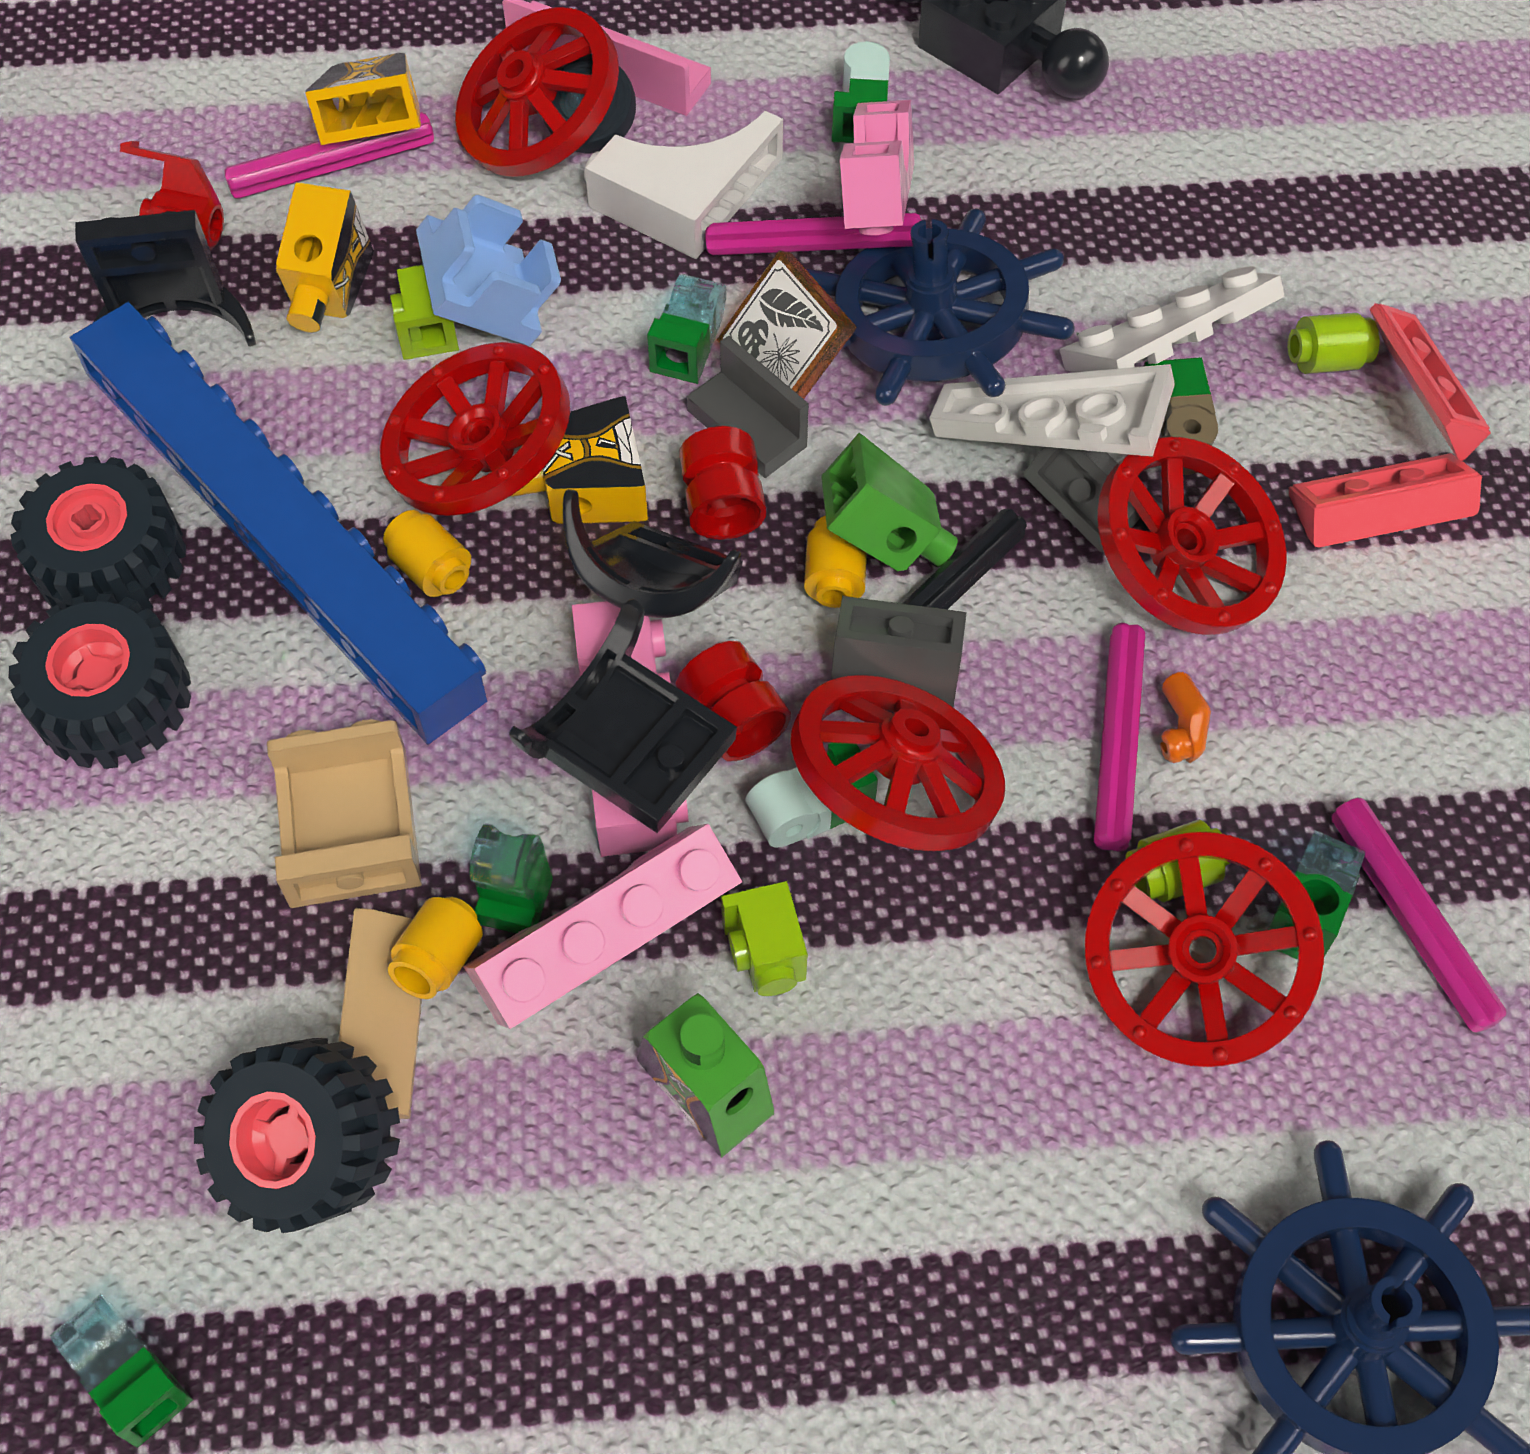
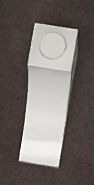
M764 111L757 119L736 133L712 142L691 146H655L632 141L615 134L601 151H596L591 155L585 166L584 179L587 186L588 206L697 259L706 248V228L712 223L728 222L782 160L783 118Z

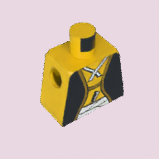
M405 53L389 54L334 65L305 91L321 145L421 127L419 102ZM337 97L339 98L338 110L336 109L333 102V98Z
M298 182L295 184L276 261V271L291 301L286 319L290 325L305 332L319 331L324 315L339 318L350 315L371 262L374 250L350 190Z
M626 396L571 411L565 435L553 457L536 477L511 495V497L546 491L551 519L558 524H563V497L568 489L578 492L579 508L583 523L640 522L648 520L645 482Z

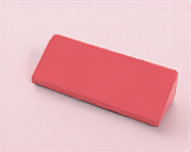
M1375 303L1369 310L1388 351L1457 459L1460 461L1465 460L1491 434L1490 427L1416 315L1381 303Z
M1449 453L1294 484L1289 487V497L1308 539L1315 547L1320 548L1475 516L1480 508L1482 475L1463 461L1458 460L1455 455Z

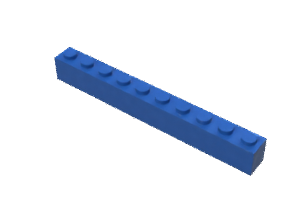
M127 302L70 336V340L89 378L427 745L488 702L482 676L486 674V669L475 651L465 643L458 647L447 636L448 629L439 614L429 604L420 607L410 597L411 591L406 581L393 566L388 565L383 569L374 559L375 555L370 544L362 533L355 527L347 531L338 522V514L329 499L320 490L311 493L303 485L304 480L301 473L287 455L282 454L279 457L274 455L269 449V442L260 427L252 419L249 418L243 422L236 415V408L225 390L217 383L210 387L203 380L204 376L200 367L186 350L183 349L177 353L171 347L172 343L167 332L155 317L151 316L145 319Z

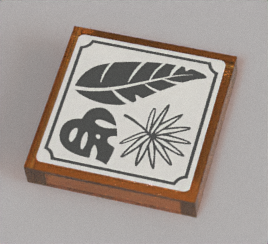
M779 250L716 340L720 344L721 340L730 336L799 396L805 399L856 330L857 326L792 253Z

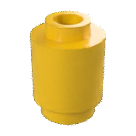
M408 510L395 517L387 526L383 536V543L387 547L388 557L427 596L438 597L444 594H452L459 590L467 581L472 559L470 552L433 516L421 514L417 510Z
M826 516L821 517L815 522L814 529L807 536L804 589L812 599L826 607L840 608L842 596L860 598L865 592L867 553L827 529Z
M432 897L425 901L391 950L392 961L388 966V973L400 989L420 999H431L438 991L449 988L483 936L482 927L477 920V914L473 908L463 900L455 897Z

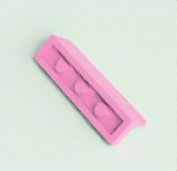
M503 0L502 2L506 27L531 13L552 8L534 0L531 3L524 0ZM601 26L614 43L619 66L630 79L635 96L687 116L711 84V67ZM560 35L549 51L579 37ZM531 45L527 46L523 50L527 51Z

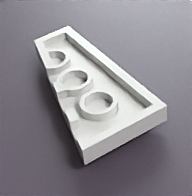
M1254 266L1233 269L1222 275V283L1210 288L1206 285L1181 290L1174 295L1175 302L1166 306L1149 305L1132 310L1127 314L1128 321L1112 327V325L1106 324L1083 330L1078 334L1079 341L1060 348L1064 369L1071 372L1132 368L1135 367L1134 363L1147 360L1149 364H1158L1174 355L1172 344L1200 342L1213 335L1212 322L1215 321L1217 324L1236 323L1285 297L1281 276L1257 273Z
M1171 364L1004 379L1006 386L1003 394L993 398L987 396L976 381L948 383L943 385L930 415V421L935 437L1153 457L1175 383Z

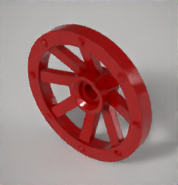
M566 7L543 9L524 16L506 27L481 51L462 83L455 114L457 133L463 147L485 169L492 173L509 177L539 173L569 157L594 133L613 100L619 74L618 55L613 41L590 15L583 11ZM560 35L579 37L549 51ZM531 45L527 51L523 50L527 46ZM592 53V75L555 70ZM558 91L584 94L581 103L567 121L552 103ZM495 99L481 124L483 105ZM510 111L509 150L490 146ZM539 113L554 133L542 141L528 146L529 116Z
M508 342L489 343L454 354L432 367L415 381L392 410L383 430L380 445V461L387 480L409 505L434 515L468 514L505 500L536 477L558 449L565 435L570 416V398L566 384L545 355L523 344ZM509 372L530 376L529 381L504 411ZM488 374L485 402L471 405L458 385L477 376ZM442 396L446 398L457 415L450 426L421 420ZM542 397L539 418L519 425ZM411 439L451 448L408 462ZM519 446H522V447L516 452V454L513 455V453H514V448L519 447ZM456 468L440 486L419 481V479ZM480 471L490 472L481 478L473 480Z
M1184 437L1158 438L1153 457L1128 454L1108 474L1098 502L1097 520L1101 544L1109 565L1121 585L1147 612L1179 630L1201 635H1217L1237 630L1265 612L1274 602L1282 587L1286 572L1287 551L1285 537L1278 514L1268 495L1258 481L1239 462L1207 443ZM1156 466H1161L1163 512L1138 477L1142 471ZM1183 467L1194 470L1212 480L1193 507H1184ZM1228 494L1238 505L1248 523L1217 529L1210 517ZM1128 500L1151 532L1129 528ZM1255 543L1256 572L1253 573L1216 556L1218 550ZM1138 552L1150 554L1153 563L1157 566L1155 575L1146 566ZM1205 574L1247 593L1246 596L1239 603L1225 606ZM1177 575L1181 576L1197 603L1184 599L1173 592Z
M868 675L836 678L819 685L807 696L793 723L791 730L793 758L798 771L811 791L842 820L886 843L922 851H944L963 847L974 842L987 831L1004 801L1005 778L1003 769L988 740L970 720L951 705L913 685L885 677ZM843 710L864 722L823 719L835 711ZM886 710L893 711V712H895V714H892V713H890V712H888V711H886ZM823 742L870 744V747L834 766L826 753ZM950 752L958 753L966 765L959 761ZM877 770L884 777L890 779L884 805L862 793L852 783ZM943 774L975 799L974 805L965 812H960ZM922 783L938 818L920 817L905 813L912 785Z
M1192 832L1154 841L1130 855L1112 872L1099 890L1089 914L1085 933V958L1089 980L1102 1009L1114 1025L1132 1042L1160 1058L1189 1066L1215 1067L1236 1064L1252 1059L1279 1044L1297 1027L1311 1007L1319 988L1324 965V941L1319 916L1307 890L1297 876L1277 857L1258 845L1231 835L1212 832ZM1199 858L1223 860L1248 870L1215 917L1208 916ZM1176 861L1179 864L1187 919H1184L1182 922L1135 887L1136 884L1153 871ZM1267 883L1284 903L1294 926L1234 935L1232 928ZM1121 904H1125L1167 936L1169 944L1110 951L1112 926ZM1200 938L1210 940L1216 948L1214 959L1207 963L1195 961L1189 952V948L1195 940ZM1298 947L1296 973L1287 996H1284L1236 962L1237 956ZM1173 965L1174 972L1139 1016L1122 995L1113 972ZM1224 978L1273 1013V1015L1254 1030L1242 1036L1228 1039L1219 981ZM1192 982L1198 984L1207 1042L1179 1039L1157 1029Z

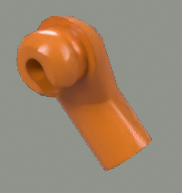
M1177 672L1170 675L1163 682L1162 692L1178 716V728L1167 729L1162 733L1161 738L1163 742L1160 743V747L1167 761L1179 763L1186 759L1187 762L1191 763L1198 759L1205 751L1211 709L1192 678L1187 673Z

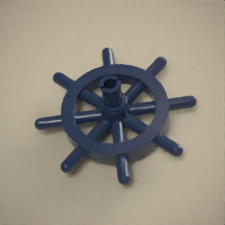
M976 208L966 213L958 229H950L945 223L936 219H931L932 228L926 229V221H919L911 228L912 246L866 248L850 261L841 275L813 269H802L796 275V279L808 292L834 296L836 300L838 326L815 358L847 347L862 363L883 374L874 394L876 401L883 406L891 405L896 401L906 380L940 382L963 378L969 375L974 378L987 396L991 398L999 397L1003 394L1006 384L993 364L1001 360L1015 347L1023 333L1058 340H1067L1074 334L1075 326L1069 318L1029 310V280L1061 268L1064 263L1063 253L1054 248L1018 260L1011 251L1000 243L980 235L986 222V216L982 210ZM961 271L976 275L957 282ZM898 276L904 286L884 282ZM996 292H1000L1004 299L1002 305L977 300ZM864 302L888 307L866 316L861 309ZM960 321L980 324L982 326L968 332ZM908 325L903 337L887 333Z
M1325 1140L1319 1142L1314 1149V1161L1322 1201L1301 1208L1287 1216L1273 1227L1269 1233H1266L1221 1197H1210L1204 1201L1202 1205L1204 1219L1245 1252L1249 1258L1240 1274L1235 1290L1232 1322L1179 1325L1171 1333V1344L1178 1353L1184 1355L1237 1352L1241 1368L1252 1391L1261 1405L1275 1420V1423L1252 1454H1293L1301 1442L1323 1454H1429L1458 1437L1463 1431L1468 1433L1492 1454H1530V1445L1484 1408L1494 1385L1498 1368V1337L1530 1335V1304L1492 1307L1485 1286L1475 1268L1463 1252L1449 1239L1474 1203V1194L1469 1186L1463 1183H1455L1448 1186L1424 1219L1408 1210L1389 1203L1364 1198H1352L1343 1152L1337 1143ZM1330 1238L1340 1291L1297 1258L1294 1253L1308 1244ZM1360 1238L1377 1242L1399 1253L1375 1285H1369ZM1423 1273L1435 1286L1447 1309L1422 1311V1298L1415 1285ZM1276 1279L1322 1316L1271 1319V1299ZM1455 1340L1456 1359L1451 1381L1404 1344V1342ZM1326 1347L1327 1352L1301 1387L1285 1367L1278 1350ZM1354 1369L1356 1370L1366 1425L1349 1421L1326 1409ZM1387 1369L1435 1408L1424 1418L1398 1426Z

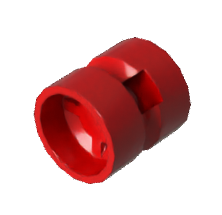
M716 426L695 432L684 440L679 449V458L683 481L688 486L686 489V502L692 529L703 537L724 540L738 538L758 528L766 518V504L762 482L758 477V460L755 444L749 433L737 427Z
M740 641L718 643L702 651L682 669L675 682L678 689L737 727L736 740L722 756L726 761H740L763 751L778 739L791 721V711L775 688L768 681H763V671Z

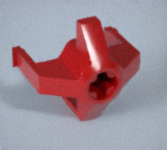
M140 141L121 143L120 152L164 161L161 189L154 194L152 199L145 198L142 201L139 216L160 214L167 211L195 210L211 251L220 240L224 226V212L199 160L139 147Z

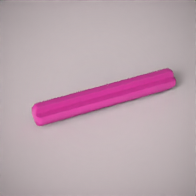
M420 112V128L321 145L320 141L228 166L225 169V178L231 194L234 198L239 199L431 144L434 141L433 129L426 113Z
M905 213L902 226H893V231L882 235H864L859 232V228L845 229L844 217L712 223L706 228L705 240L707 251L711 255L912 246L911 228L921 221V218L916 213Z
M1116 624L1112 628L1109 642L1094 843L1102 850H1113L1116 852L1126 850L1132 838L1146 635L1144 629L1138 624Z
M1357 797L1341 804L1333 813L1332 822L1468 1028L1477 1033L1498 1024L1506 1016V1008L1364 799Z

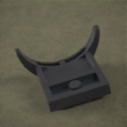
M195 210L167 211L160 214L121 218L109 217L101 220L75 222V241L105 303V306L101 309L94 322L127 302L144 318L168 311H200L228 321L241 332L248 347L256 345L254 332L246 312L233 294L223 286Z
M568 489L564 493L563 532L569 558L574 570L585 585L607 602L622 608L623 604L628 600L635 599L643 605L644 616L671 618L696 611L737 583L743 561L741 560V552L736 549H732L726 555L636 521L591 542L582 522L578 492Z
M630 599L623 604L616 622L599 652L568 693L545 716L531 726L524 729L513 726L509 736L513 744L529 756L537 759L547 758L658 833L736 740L737 727L631 658L644 621V607L639 601Z

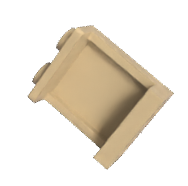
M362 720L346 728L322 732L299 730L288 734L285 738L267 741V754L275 772L282 855L275 857L276 880L290 908L422 886L406 749L396 721Z

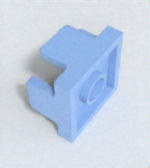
M481 195L473 196L463 210L453 208L444 221L427 215L416 229L434 315L530 346L542 333L538 310L561 282L552 243L539 240L524 258L522 249L506 244L523 223L521 211Z

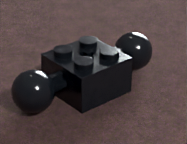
M899 0L906 3L922 2L918 47L997 95L1038 59L1042 61V73L1048 86L1058 95L1067 98H1081L1093 93L1103 83L1109 68L1108 51L1103 41L1095 33L1083 28H1071L1061 32L1066 0Z

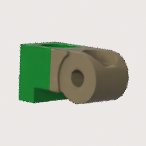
M1202 357L1163 360L1158 364L1145 362L1144 366L1171 364L1175 385L1161 428L1162 438L1184 437L1212 446L1218 434V423ZM1183 467V475L1198 473Z

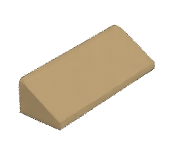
M355 908L338 1042L342 1041L354 1047L353 1058L367 1055L377 1065L372 1073V1077L375 1081L386 1078L393 1093L385 1097L388 1110L398 1107L399 1118L410 1119L422 999L400 989L389 976L388 966L392 961V948L413 919L373 909Z

